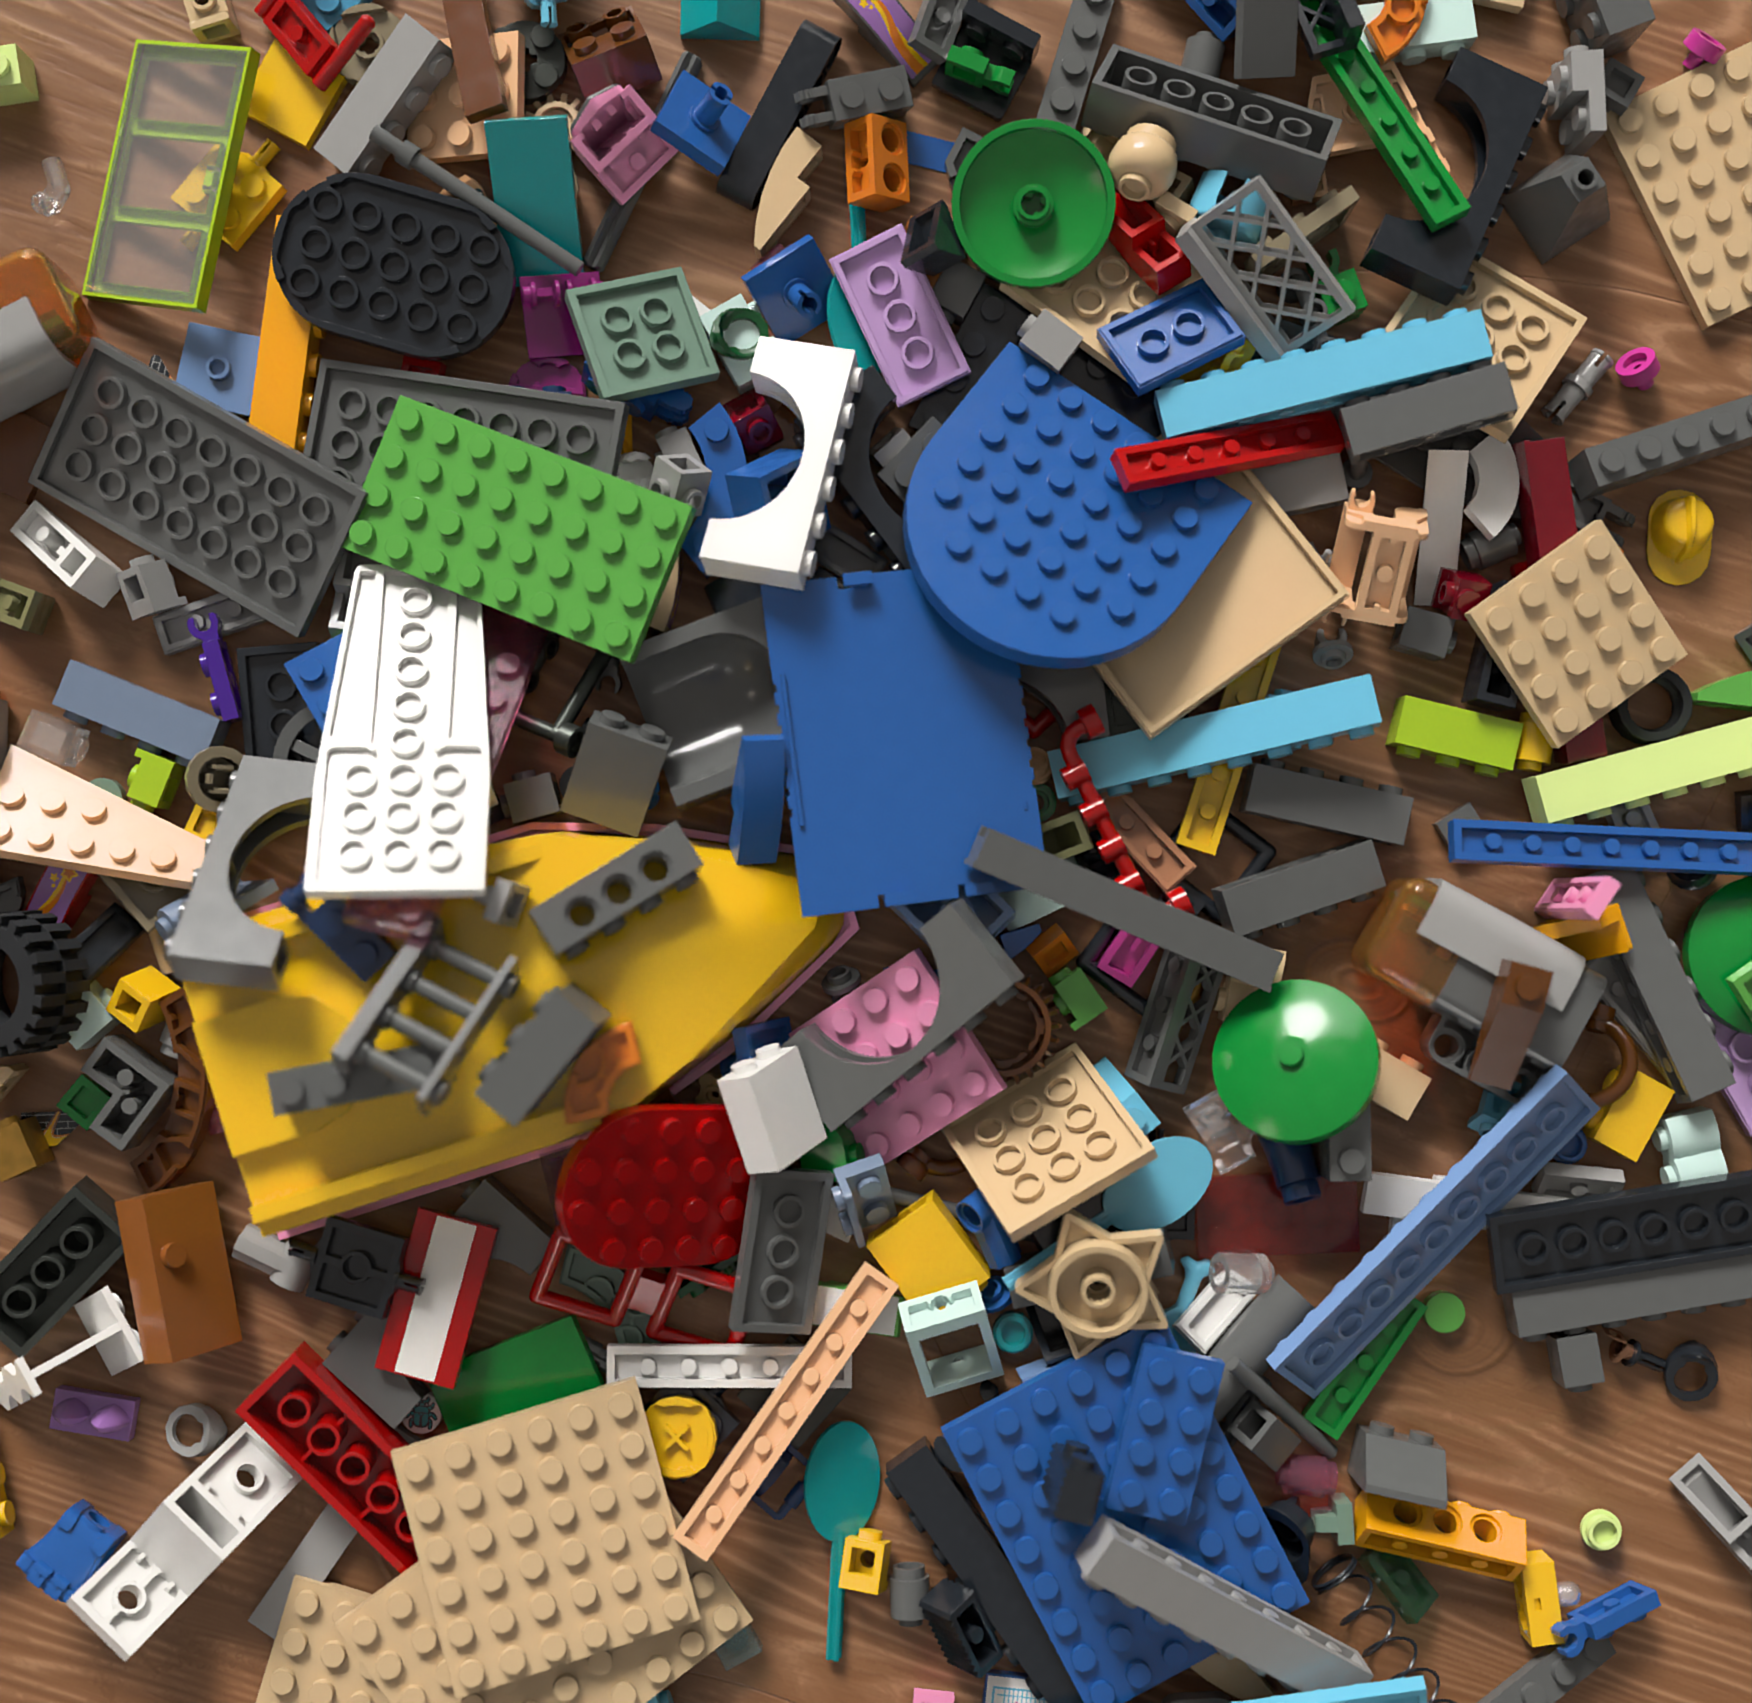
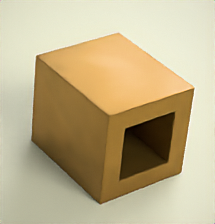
M16 1114L0 1121L1 1183L24 1175L55 1160L36 1116L20 1120Z

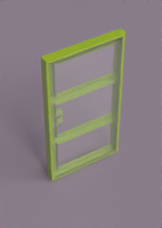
M141 39L135 41L81 296L89 300L206 313L261 56L252 47Z

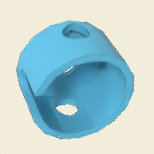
M1211 169L1203 172L1189 204L1198 210L1197 218L1226 198L1220 192L1228 176V171ZM1247 178L1245 184L1251 181V179ZM1256 190L1243 199L1241 213L1264 217L1266 203ZM1236 204L1227 211L1235 212ZM1215 218L1206 225L1214 237L1231 239L1233 221ZM1239 222L1236 241L1257 244L1261 238L1262 226Z

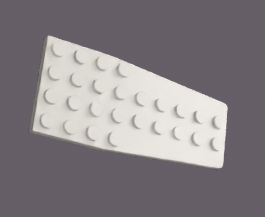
M383 564L360 565L355 569L315 776L305 881L306 896L308 899L485 897L491 770L483 604Z

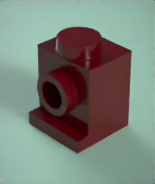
M1441 567L1430 605L1434 608H1440L1449 618L1468 621L1464 614L1490 596L1492 584L1478 573Z

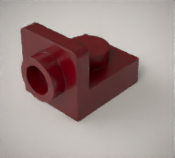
M755 388L722 405L735 425L748 454L753 455L783 438V432L769 404L762 394L756 393Z

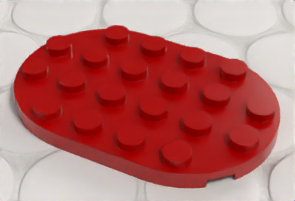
M638 1104L628 1106L600 1119L602 1124L594 1129L584 1140L580 1137L571 1148L562 1165L557 1181L555 1195L556 1211L563 1232L568 1236L573 1245L590 1260L606 1267L620 1269L700 1266L718 1263L739 1253L751 1174L747 1172L725 1104Z

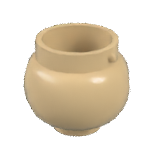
M1141 123L1130 127L1126 135L1119 139L1109 155L1108 167L1113 178L1114 187L1122 196L1131 201L1139 202L1160 197L1169 189L1177 172V144L1174 137L1166 129L1158 125Z

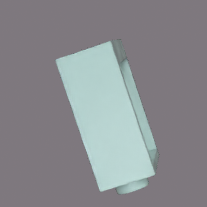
M977 1280L898 1303L905 1334L927 1398L1005 1375ZM945 1306L943 1310H938L939 1307ZM979 1324L985 1344L926 1361L921 1340Z

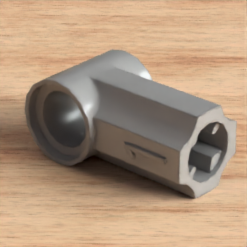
M251 1223L245 1226L233 1247L232 1257L269 1274L272 1282L287 1290L303 1292L311 1276L310 1261L288 1255V1249L292 1248L289 1246L293 1239L279 1240L278 1236L274 1234L262 1238L260 1228Z

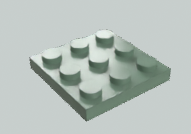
M682 267L565 291L564 299L599 399L620 402L718 380L720 371Z

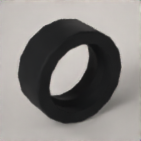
M1669 669L1651 681L1661 685L1669 694L1672 703L1669 720L1663 726L1656 729H1644L1638 726L1631 719L1627 698L1608 712L1612 726L1622 737L1638 744L1658 743L1674 738L1686 727L1692 715L1693 699L1688 685L1677 673Z

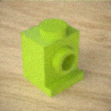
M137 748L134 755L140 757L141 761L129 773L127 786L130 788L126 796L132 798L131 804L150 813H153L155 808L169 810L186 767L163 755L160 756Z

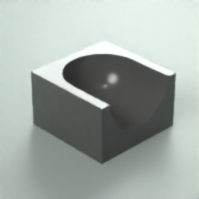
M762 596L644 640L634 664L620 659L645 723L657 726L664 730L665 735L673 737L663 770L676 807L680 812L732 793L742 736L782 734V728L778 726L777 722L779 705H775L774 693L777 692L776 684L773 685Z

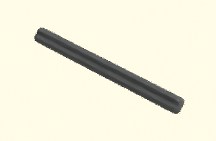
M687 51L682 53L654 111L656 116L683 70L697 78L702 68V61L697 55ZM645 184L624 205H620L614 197L612 198L583 258V262L588 268L599 272L604 271Z

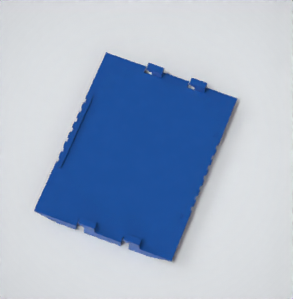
M912 569L872 573V570L843 573L844 587H851L846 589H838L837 577L806 580L803 591L768 584L760 585L773 685L776 684L777 692L774 693L775 705H779L777 722L778 726L782 728V735L785 741V767L787 768L785 784L786 788H789L790 796H787L788 808L792 809L793 817H790L802 918L879 908L878 895H884L885 907L959 898L958 885H964L965 896L1025 890L963 863L965 857L968 858L981 825L1044 851L1036 788H1033L1032 780H1035L1033 767L1030 768L1029 760L1032 759L1031 748L1027 747L1026 740L1029 739L1028 726L1025 727L1024 725L1026 710L1021 702V698H1024L1022 685L1019 686L1018 678H1021L1020 665H1016L1015 661L983 649L955 630L928 601L917 583Z

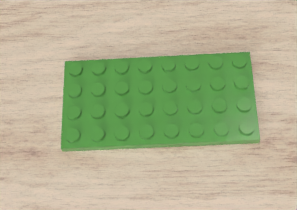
M400 395L362 487L368 492L365 498L367 503L357 521L351 525L349 535L342 548L634 664L696 509L681 501Z

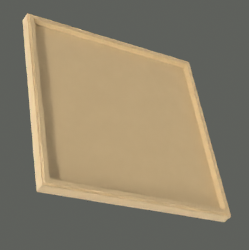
M1162 434L1158 436L1156 439H1158L1159 441L1163 440ZM1251 469L1214 476L1253 503L1171 619L1156 635L1134 651L1117 659L1092 665L1149 740H1152L1350 596V593Z

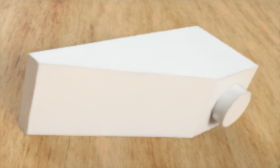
M34 500L10 531L71 589L102 608L108 604L121 588L116 574L122 572V570L38 501Z

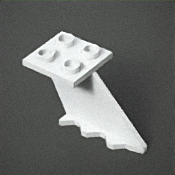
M108 1286L74 1305L91 1338L31 1371L23 1356L16 1359L14 1365L10 1363L1 1368L0 1404L9 1411L18 1406V1403L23 1404L30 1400V1395L34 1398L42 1393L35 1380L37 1376L93 1345L96 1346L111 1376L144 1360L139 1333L135 1329L130 1328L124 1317L125 1308L121 1299L115 1293H111Z

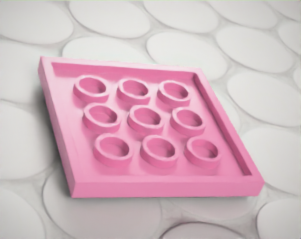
M918 948L788 1035L791 1038L799 1030L815 1023L833 1041L860 1054L879 1057L907 1052L921 1041L933 1022L939 1002V978ZM964 1027L953 1035L957 1041L955 1045L939 1057L932 1052L923 1060L927 1067L908 1082L903 1076L893 1084L897 1092L879 1106L872 1101L864 1108L868 1115L850 1130L854 1134L856 1143L862 1144L865 1157L880 1153L884 1164L1008 1087L972 1030L968 1032Z

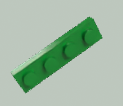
M1414 1297L1315 1399H1310L1301 1415L1329 1436L1338 1440L1428 1306Z

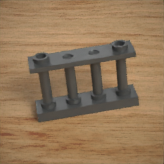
M429 912L423 917L331 1051L335 1069L350 1077L358 1065L364 1066L368 1064L419 1091L416 1096L418 1111L425 1117L428 1116L434 1105L440 1107L445 1102L452 1088L451 1079L503 1000H510L521 983L518 958L509 955L500 970L477 960L447 944L443 920ZM440 959L490 986L478 1004L475 1005L423 978L422 971L428 962ZM415 993L465 1019L466 1022L454 1040H451L399 1013L400 1008L398 1006L407 994L411 996ZM392 1028L443 1055L431 1075L427 1076L376 1049L374 1041L383 1029L387 1031Z

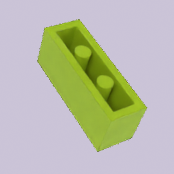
M1404 695L1395 701L1385 745L1397 748L1395 754L1399 756L1420 759L1421 754L1436 757L1435 764L1459 768L1460 763L1474 766L1473 773L1498 778L1499 773L1513 771L1524 723Z

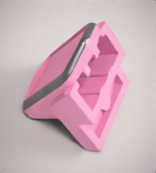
M612 84L587 97L570 128L573 138L570 142L576 155L620 205H624L679 151L650 131L657 116L630 84L624 89L618 84Z

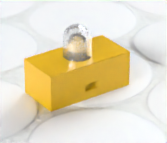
M1542 1549L1527 1551V1566L1513 1580L1520 1634L1532 1647L1565 1643L1564 1637L1561 1638L1553 1634L1550 1628L1555 1623L1562 1621L1560 1608L1572 1607L1580 1602L1582 1598L1581 1589L1576 1583L1571 1581H1556L1554 1561Z

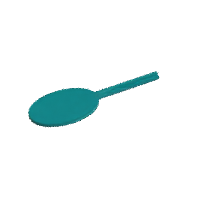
M849 204L851 248L867 241L865 208ZM834 275L827 297V320L834 347L855 350L858 367L865 370L873 365L881 373L836 275Z
M853 1421L836 1422L820 1435L808 1458L804 1476V1501L808 1517L816 1531L831 1541L826 1660H833L834 1662L842 1659L845 1589L838 1586L845 1537L856 1535L859 1533V1528L865 1526L875 1507L880 1485V1462L875 1443L869 1433Z

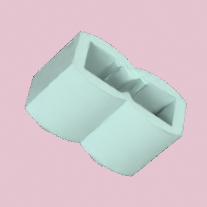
M1699 1106L1662 1115L1651 1135L1654 1147L1657 1151H1661L1663 1155V1167L1660 1168L1662 1184L1728 1174L1726 1161L1721 1150L1720 1133L1712 1109Z

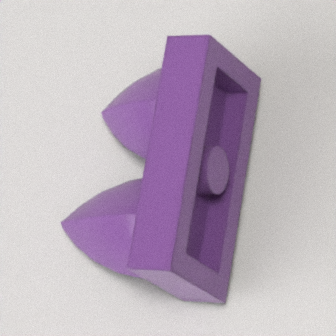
M61 1385L55 1391L49 1428L129 1442L135 1435L141 1398Z

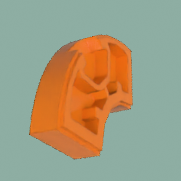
M632 1021L620 1024L601 1034L584 1050L577 1060L568 1079L565 1091L564 1110L566 1125L609 1115V1095L614 1082L625 1070L641 1063Z

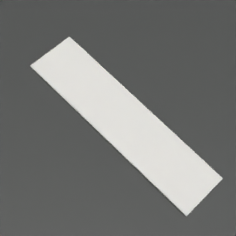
M1469 450L1428 451L1423 509H1427L1429 534L1428 538L1420 540L1414 605L1431 604L1441 567L1457 570Z

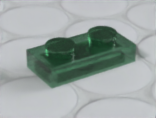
M1366 1548L1357 1559L1406 1624H1417L1439 1597L1438 1593L1411 1558Z

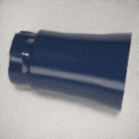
M1256 1135L1272 1171L1276 1189L1280 1191L1285 1206L1298 1205L1322 1197L1319 1184L1321 1178L1312 1143L1301 1145L1283 1144Z

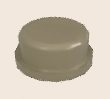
M226 746L207 747L196 753L188 763L185 773L186 790L192 801L204 810L217 813L220 803L226 802L229 794L230 776L233 771H238L243 755L236 749Z

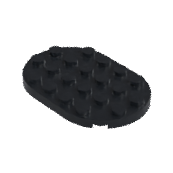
M350 172L328 176L326 181L315 185L309 190L305 191L303 189L288 204L281 215L275 229L272 244V264L276 280L289 304L307 322L324 332L408 357L440 361L464 356L483 346L498 332L510 312L516 289V271L511 251L493 221L482 211L465 201L377 175Z

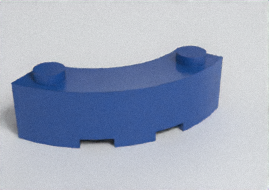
M720 402L689 427L693 440L704 456L706 467L713 471L702 514L697 517L692 527L688 530L681 549L706 579L712 575L706 574L700 553L710 518H734L725 474L747 464L737 429Z

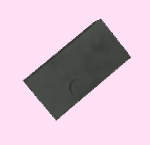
M87 1175L75 1184L0 1262V1341L19 1358L24 1357L124 1254L115 1207L116 1201Z

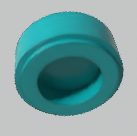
M1006 1311L1000 1314L993 1324L992 1332L995 1343L1001 1350L1007 1353L1022 1352L1032 1342V1324L1028 1317L1019 1311Z

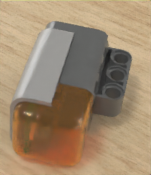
M32 247L19 248L0 258V422L68 389L81 358L89 347L90 338L102 339L69 274L44 252Z
M1400 877L1391 881L1385 888L1351 952V962L1355 970L1361 975L1433 1013L1419 1040L1420 1049L1424 1056L1495 1096L1514 1104L1518 1103L1535 1086L1537 1080L1542 1075L1548 1073L1554 1065H1559L1560 1067L1564 1065L1607 984V978L1604 975L1585 966L1584 956L1441 878ZM1502 959L1554 972L1543 1014L1517 1073L1521 1077L1522 1085L1519 1091L1514 1094H1509L1506 1089L1468 1079L1470 1063L1475 1053L1495 976H1498ZM1446 1034L1450 1039V1048L1445 1054L1437 1055L1434 1050V1042L1438 1036Z

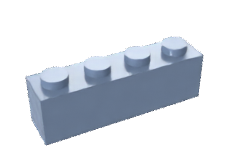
M72 659L68 663L52 702L53 705L65 709L63 717L83 725H87L89 719L102 724L100 732L120 740H124L127 734L139 739L137 747L160 756L164 749L176 754L174 762L185 767L188 766V763L196 753L205 748L223 746L232 724L223 722V719Z

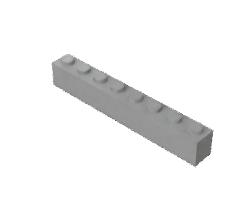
M1103 1514L1074 1554L1082 1570L1081 1577L1092 1588L1099 1591L1105 1588L1111 1591L1128 1607L1135 1608L1139 1606L1147 1610L1159 1623L1163 1625L1174 1624L1181 1628L1195 1642L1200 1643L1204 1640L1212 1644L1224 1657L1228 1659L1237 1657L1244 1661L1255 1673L1261 1676H1265L1267 1673L1277 1678L1280 1684L1291 1692L1296 1693L1298 1690L1310 1692L1317 1689L1324 1690L1352 1686L1359 1683L1366 1684L1374 1677L1360 1653L1354 1648Z

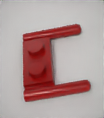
M261 0L254 9L303 72L311 77L313 84L323 92L328 89L376 25L370 15H362L338 46L301 0Z

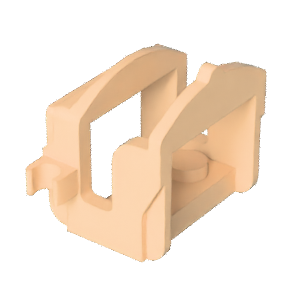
M1353 487L1348 502H1344L1329 567L1350 593V596L1324 615L1322 622L1326 623L1327 615L1335 612L1341 615V626H1345L1347 619L1394 627L1395 623L1404 624L1408 618L1406 594L1420 540H1426L1429 534L1427 509L1397 507L1393 518L1377 516L1373 514L1375 492L1371 491L1369 500L1355 498L1356 488ZM1365 531L1372 532L1356 602H1353L1352 585L1364 534Z

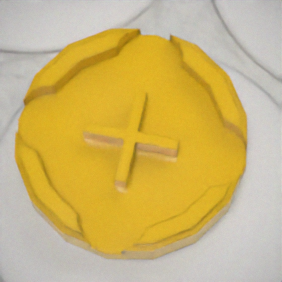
M677 1394L663 1397L652 1404L645 1414L662 1477L675 1480L692 1477L706 1467L716 1452L719 1435L715 1418L708 1407L694 1397Z

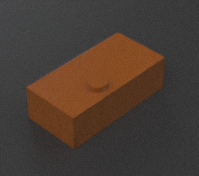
M213 1181L183 1184L116 1201L115 1207L144 1364L175 1363L243 1341Z

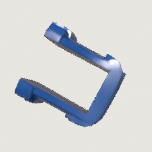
M82 1499L72 1505L39 1542L28 1550L26 1549L16 1561V1565L25 1573L26 1579L37 1588H42L43 1592L54 1600L66 1603L111 1558L128 1532L119 1524H114L95 1510L94 1506L88 1501Z

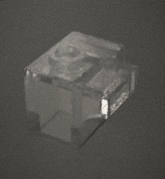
M1217 1089L1182 1108L1200 1143L1210 1152L1213 1165L1220 1175L1256 1156L1251 1145L1254 1133L1244 1127L1230 1113L1219 1096Z

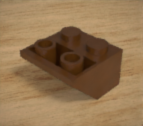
M632 5L626 8L622 6L611 8L603 14V17L589 23L586 21L574 23L566 29V32L558 35L585 101L587 97L612 84H618L623 89L630 84L634 90H638L663 80L647 34Z

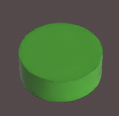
M1438 1290L1430 1293L1425 1298L1423 1303L1428 1308L1423 1314V1319L1432 1329L1440 1333H1450L1462 1325L1465 1318V1308L1457 1296L1445 1290Z

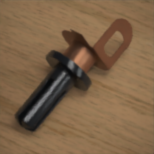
M1603 1327L1604 1332L1613 1338L1609 1348V1359L1612 1363L1621 1361L1627 1367L1638 1363L1657 1372L1664 1370L1662 1367H1666V1361L1641 1350V1344L1638 1340L1630 1339L1626 1342L1622 1332ZM1609 1330L1614 1331L1618 1334L1616 1336L1611 1335Z

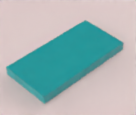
M553 115L485 120L484 127L494 203L583 261L568 116ZM497 224V228L506 240L514 260L516 287H520L519 277L570 273ZM583 266L581 272H585V267H584V266Z

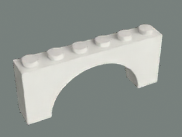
M760 336L750 370L755 391L782 402L800 420L805 429L803 456L798 470L789 485L771 503L756 512L738 518H710L700 558L707 575L803 591L807 576L812 577L815 572L817 553L814 551L816 539H822L825 533L826 514H823L826 501L832 502L835 494L836 478L833 477L835 465H841L844 459L845 440H842L845 428L850 429L853 423L855 408L854 404H852L854 392L859 393L861 391L864 370L858 367L855 350Z

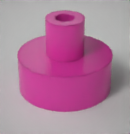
M1693 27L1683 41V44L1691 51L1682 63L1690 70L1699 67L1704 60L1715 65L1725 53L1726 48L1706 32Z
M1640 347L1624 354L1617 361L1615 370L1624 386L1647 390L1653 386V378L1659 373L1661 366L1653 349Z

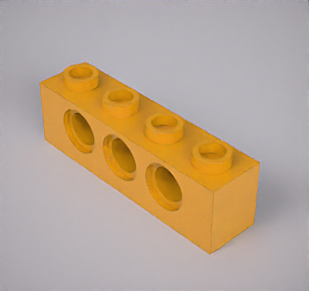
M1363 1489L1355 1499L1354 1545L1510 1582L1527 1566L1526 1519L1513 1517L1508 1512L1502 1510L1487 1511L1475 1508L1463 1501H1448L1446 1510L1367 1493ZM1395 1515L1401 1517L1405 1523L1400 1522ZM1435 1524L1440 1526L1444 1530V1532H1441L1439 1529H1437ZM1475 1534L1479 1535L1483 1541L1479 1540Z

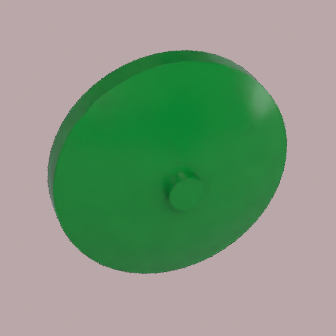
M1036 118L1014 121L1002 125L985 135L975 144L963 160L955 178L952 191L953 223L967 256L989 277L1017 288L1041 289L1052 287L1080 274L1096 259L1109 237L1115 216L1116 194L1114 182L1107 162L1101 152L1079 131L1063 123L1048 119Z
M1752 876L1724 884L1706 896L1688 921L1682 946L1684 972L1686 976H1689L1694 981L1697 987V1000L1700 1005L1721 1024L1747 1035H1752V1022L1725 979L1752 960Z
M1286 980L1272 983L1270 993L1262 989L1252 992L1231 1010L1222 1023L1212 1054L1215 1085L1219 1096L1230 1113L1254 1134L1283 1144L1301 1145L1323 1141L1352 1125L1371 1102L1377 1089L1381 1071V1054L1378 1039L1365 1013L1343 992L1329 985L1309 980Z

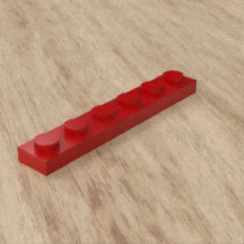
M1328 410L1114 449L1110 460L1124 492L1127 493L1340 453L1345 447V443L1332 411Z

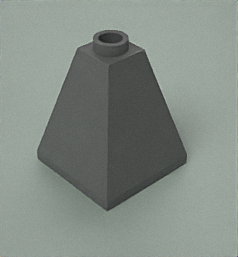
M1565 154L1509 191L1507 195L1501 196L1499 200L1542 265L1610 220L1606 183L1590 159L1584 156Z

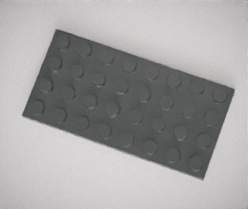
M91 337L28 480L30 484L160 559L165 558L167 563L297 638L305 637L346 551L342 546L349 535V529L361 514L367 503L365 498L368 495V492L365 491L366 489L96 337Z
M321 358L303 454L361 487L364 485L400 395L617 477L630 408L624 402Z

